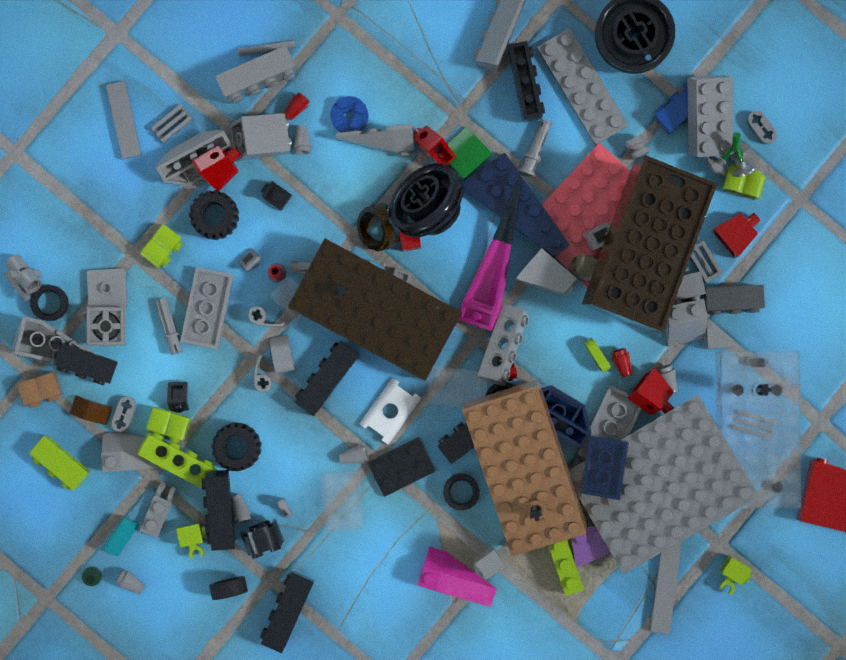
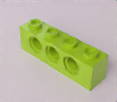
M148 432L137 451V455L201 489V479L205 478V472L217 470L214 467L215 464L208 459L202 461L197 458L198 454L193 451L187 450L185 452L180 449L181 445L176 442L170 441L168 443L163 440L164 436L157 432L151 434ZM159 446H164L166 452L163 455H157L156 449ZM176 455H181L183 461L180 464H174L173 458ZM193 464L200 466V470L197 473L190 472V467Z

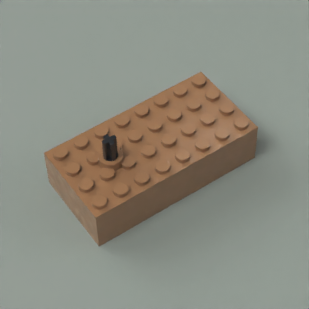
M539 379L465 402L462 412L511 556L586 534L587 523Z

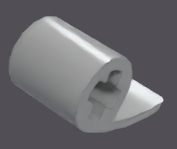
M256 306L249 311L248 317L250 321L257 325L265 327L285 326V323L265 324L267 312L261 307ZM260 310V314L263 316L261 319L258 318V321H255L256 317L253 314Z
M284 335L270 338L275 373L279 374L295 370L289 336Z
M260 355L255 367L254 385L258 391L267 392L272 389L273 380L268 375H259V368L264 355ZM262 378L269 382L265 389H263V386H259V381H262Z

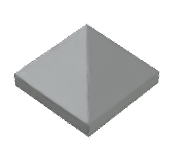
M250 249L239 260V263L246 271L258 267L261 257L253 249Z

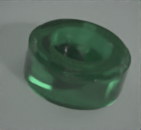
M95 566L88 567L82 573V580L88 586H95L102 580V572Z

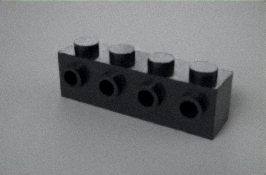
M527 41L508 44L507 50L522 121L526 123L540 120L545 113L543 102H540L539 99L541 89L539 83L536 84L535 80L537 70L531 61V58H533L532 47H528Z
M342 341L334 343L329 350L331 355L328 359L325 357L318 365L319 371L316 374L312 373L306 381L309 383L305 389L301 388L295 395L297 399L295 403L312 416L317 414L360 356L359 353Z
M229 470L206 471L205 478H202L201 482L202 490H206V496H203L204 508L208 509V514L205 515V525L209 526L210 531L207 533V544H211V551L235 549Z
M293 571L292 575H287L284 581V585H286L284 593L280 591L276 599V603H279L276 611L272 609L268 620L271 622L268 628L264 627L260 638L263 639L262 645L283 653L315 580L296 571Z

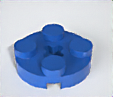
M346 96L339 98L334 103L330 117L337 131L343 133L362 131L368 123L369 114L366 105L359 98ZM352 111L355 117L348 121L344 114Z

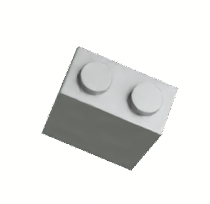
M285 113L243 116L231 123L230 131L233 147H236L242 155L235 162L284 155L290 152L292 142L290 137H288L289 123Z
M541 248L515 278V281L562 296L564 293L568 295L576 286L574 281L577 278Z
M704 299L673 305L664 329L667 346L705 339L708 316Z

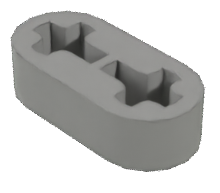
M754 111L749 114L747 124L762 144L772 143L776 139L777 133L765 115L760 111ZM753 115L754 117H760V120L758 122L762 127H760L758 123H752ZM762 128L765 130L766 133H768L769 131L771 132V140H769L768 138H763L765 133L762 130Z
M123 397L119 400L111 423L115 431L124 432L129 428L136 410V401L133 398ZM129 400L132 408H128L125 414L123 413L125 406L122 404ZM123 415V422L126 423V425L122 426L119 429L118 424H116V421L121 420Z

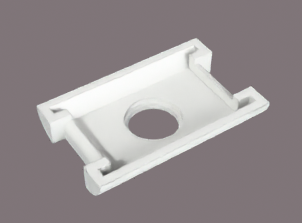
M393 377L359 423L365 429L370 426L383 436L382 441L388 445L422 399L416 393L411 396L398 386L399 381ZM388 403L395 404L398 408L397 416L392 419L386 418L383 414V408Z

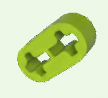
M591 337L583 342L601 372L604 373L609 370L611 366L594 339Z

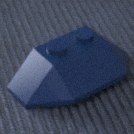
M553 385L542 387L557 435L582 449L591 435L585 404Z

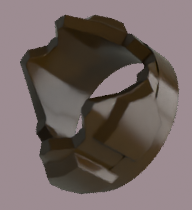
M385 203L372 204L370 207L364 208L357 220V230L361 241L367 248L377 252L394 247L401 240L395 234L393 226L389 223V214L387 213L389 205ZM375 216L378 217L382 225L383 236L381 241L373 239L367 234L368 224Z

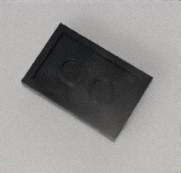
M419 437L367 462L384 497L436 472Z

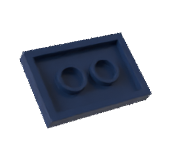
M589 436L581 494L616 500L621 499L629 442Z

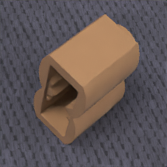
M56 372L17 384L23 406L29 405L30 408L41 405L40 401L46 399L48 402L58 400V396L63 394Z

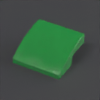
M467 127L448 143V146L456 155L449 163V166L463 180L492 155L490 150Z

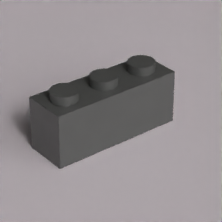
M764 285L705 288L706 294L703 295L706 311L710 312V315H721V311H729V314H740V310H748V313H759L760 309L765 308Z

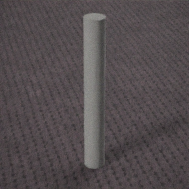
M295 41L239 48L238 54L239 56L270 52L285 45L288 49L296 48Z

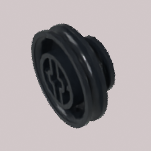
M611 0L602 10L595 27V43L600 56L612 68L628 74L645 73L659 66L671 51L675 41L674 19L669 9L660 0ZM630 32L632 34H635L637 32L639 34L638 38H636V36L630 38ZM650 55L651 60H646L645 57Z
M432 163L417 169L398 186L391 198L388 209L391 222L404 235L411 238L443 233L454 224L460 214V203L464 193L461 179L449 166L442 163Z

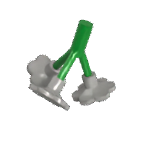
M733 133L732 147L724 156L719 158L710 156L707 159V164L713 172L723 176L728 171L724 163L730 154L731 159L739 167L738 170L732 173L733 177L749 175L756 170V167L746 166L752 163L755 151L751 149L749 144L740 145V133Z

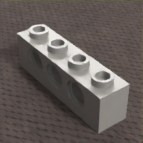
M502 304L478 372V376L483 381L504 386L506 381L509 380L510 368L516 360L518 345L522 343L524 328L529 323V314L524 309ZM515 324L514 328L508 331L509 327ZM508 342L507 347L502 349L503 344ZM502 360V363L496 367V363Z

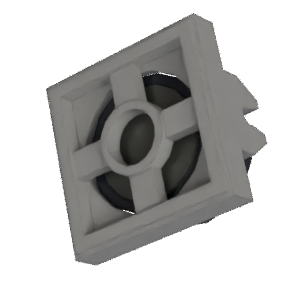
M86 307V346H126V307Z

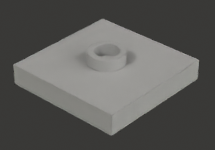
M125 268L87 270L88 307H128Z

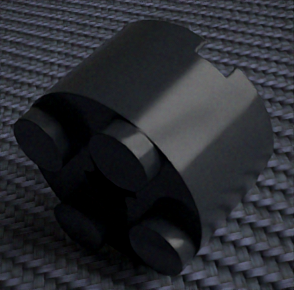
M273 519L272 523L267 520L249 527L250 531L247 533L244 530L240 532L249 556H252V559L261 557L265 551L270 550L274 552L281 549V545L284 542L276 519Z

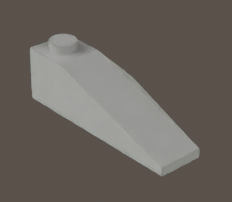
M125 432L103 434L101 449L102 473L162 467L137 455V451L145 437ZM159 446L156 449L157 455H163L166 452L164 446ZM176 455L173 458L174 464H180L183 461L181 455Z

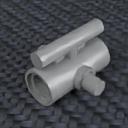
M14 255L5 264L8 271L4 273V276L23 300L28 301L31 297L28 293H34L41 287L42 281L39 279L41 272L30 268L20 255Z

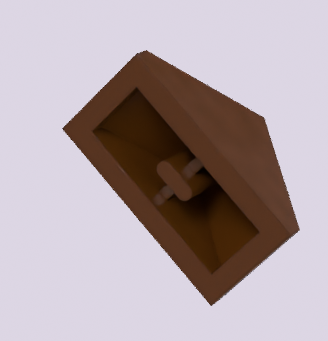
M75 395L70 414L87 421L107 425L112 407Z

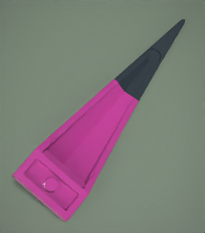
M522 177L517 178L494 237L460 308L462 314L458 320L490 331L494 330L502 307Z

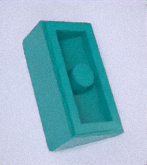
M124 517L104 546L103 551L118 556L138 527V523L129 517Z

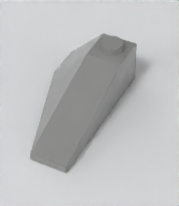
M412 124L388 126L385 129L386 131L373 128L367 130L364 134L363 131L336 133V139L339 141L399 154V157L411 156L410 153H414Z
M22 316L11 351L13 354L53 363L61 342L92 353L94 352L44 321Z

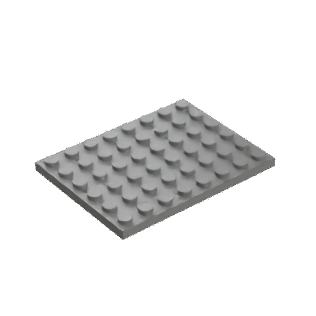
M699 395L621 439V441L629 442L620 500L581 494L586 460L569 470L579 499L623 574L760 497Z

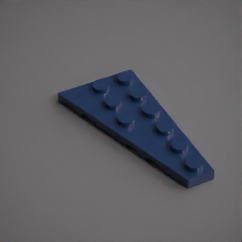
M503 153L462 181L467 193L502 218L517 178L522 176L506 153ZM522 177L514 227L555 257L570 247V244Z

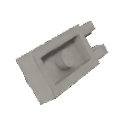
M162 481L140 528L141 532L158 538L177 488L172 486L167 499H164L161 495L166 483Z

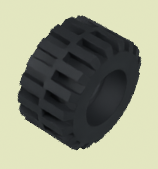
M209 190L204 194H199V197L193 200L194 204L190 206L191 213H189V217L191 218V225L200 235L207 239L219 240L220 238H227L226 236L231 235L234 228H237L239 209L232 198L226 193L219 192L218 190ZM218 204L224 208L225 218L221 224L210 226L204 221V212L209 206Z
M231 423L216 432V436L213 437V444H211V448H213L212 455L215 457L217 464L219 463L224 469L236 472L253 466L259 459L262 446L260 437L255 432L256 430L242 423ZM232 436H241L248 444L247 453L241 458H232L226 451V442Z

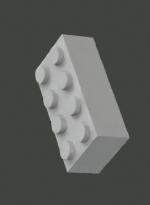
M285 45L215 77L228 104L231 102L236 104L241 102L243 97L247 95L251 97L259 94L263 88L271 89L278 85L277 82L294 79L298 72Z
M717 75L687 78L688 154L697 158L725 155L732 147L733 77Z

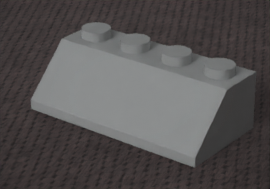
M526 0L496 1L497 11L496 13H491L488 21L491 24L489 30H484L481 38L484 41L481 48H477L474 55L476 65L497 73Z

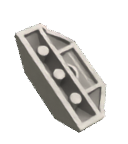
M224 130L205 131L170 149L155 167L164 183L191 186L204 179L198 173L192 161L216 146H220L227 153L232 149V145Z

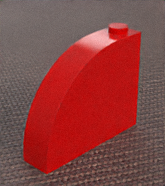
M817 458L816 461L810 460L796 520L846 532L845 469L828 464L826 459Z

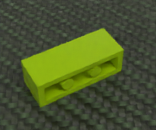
M48 435L43 436L29 453L33 456L32 460L37 465L46 467V472L53 478L58 477L62 481L61 485L69 491L71 489L73 491L77 490L91 474L88 468Z
M564 540L548 545L565 596L584 590L568 541Z

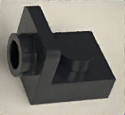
M271 181L270 184L267 182L261 190L263 193L262 198L281 211L292 197V194L274 181Z
M168 382L167 404L170 411L181 413L189 410L187 382Z

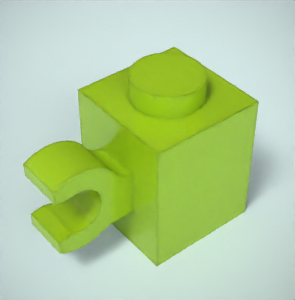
M196 523L177 528L180 548L189 546V556L191 559L194 558L195 550L200 552L201 557L204 556V549L198 544L205 542L207 537L206 527L202 526V523Z
M728 556L719 571L726 576L724 581L720 583L719 588L723 589L725 585H729L730 590L728 594L732 595L735 591L734 581L741 586L743 583L746 584L752 575L750 573L752 569L733 557Z

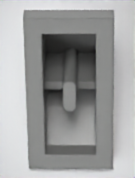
M708 319L705 349L733 348L738 345L713 321Z

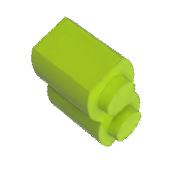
M738 164L728 166L721 190L754 200L760 199L766 176L762 175L761 171L755 170L749 175L733 177L732 173L739 169Z
M163 224L140 254L160 269L162 266L165 268L171 261V254L173 252L177 253L182 248L183 238Z
M153 407L146 430H149L151 434L157 432L161 435L169 436L168 440L179 443L180 440L183 441L186 438L191 418Z

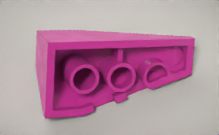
M429 546L418 580V586L491 607L497 588L485 579L480 578L479 575L448 552Z

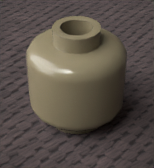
M585 253L576 255L570 265L572 274L577 278L590 281L598 259Z

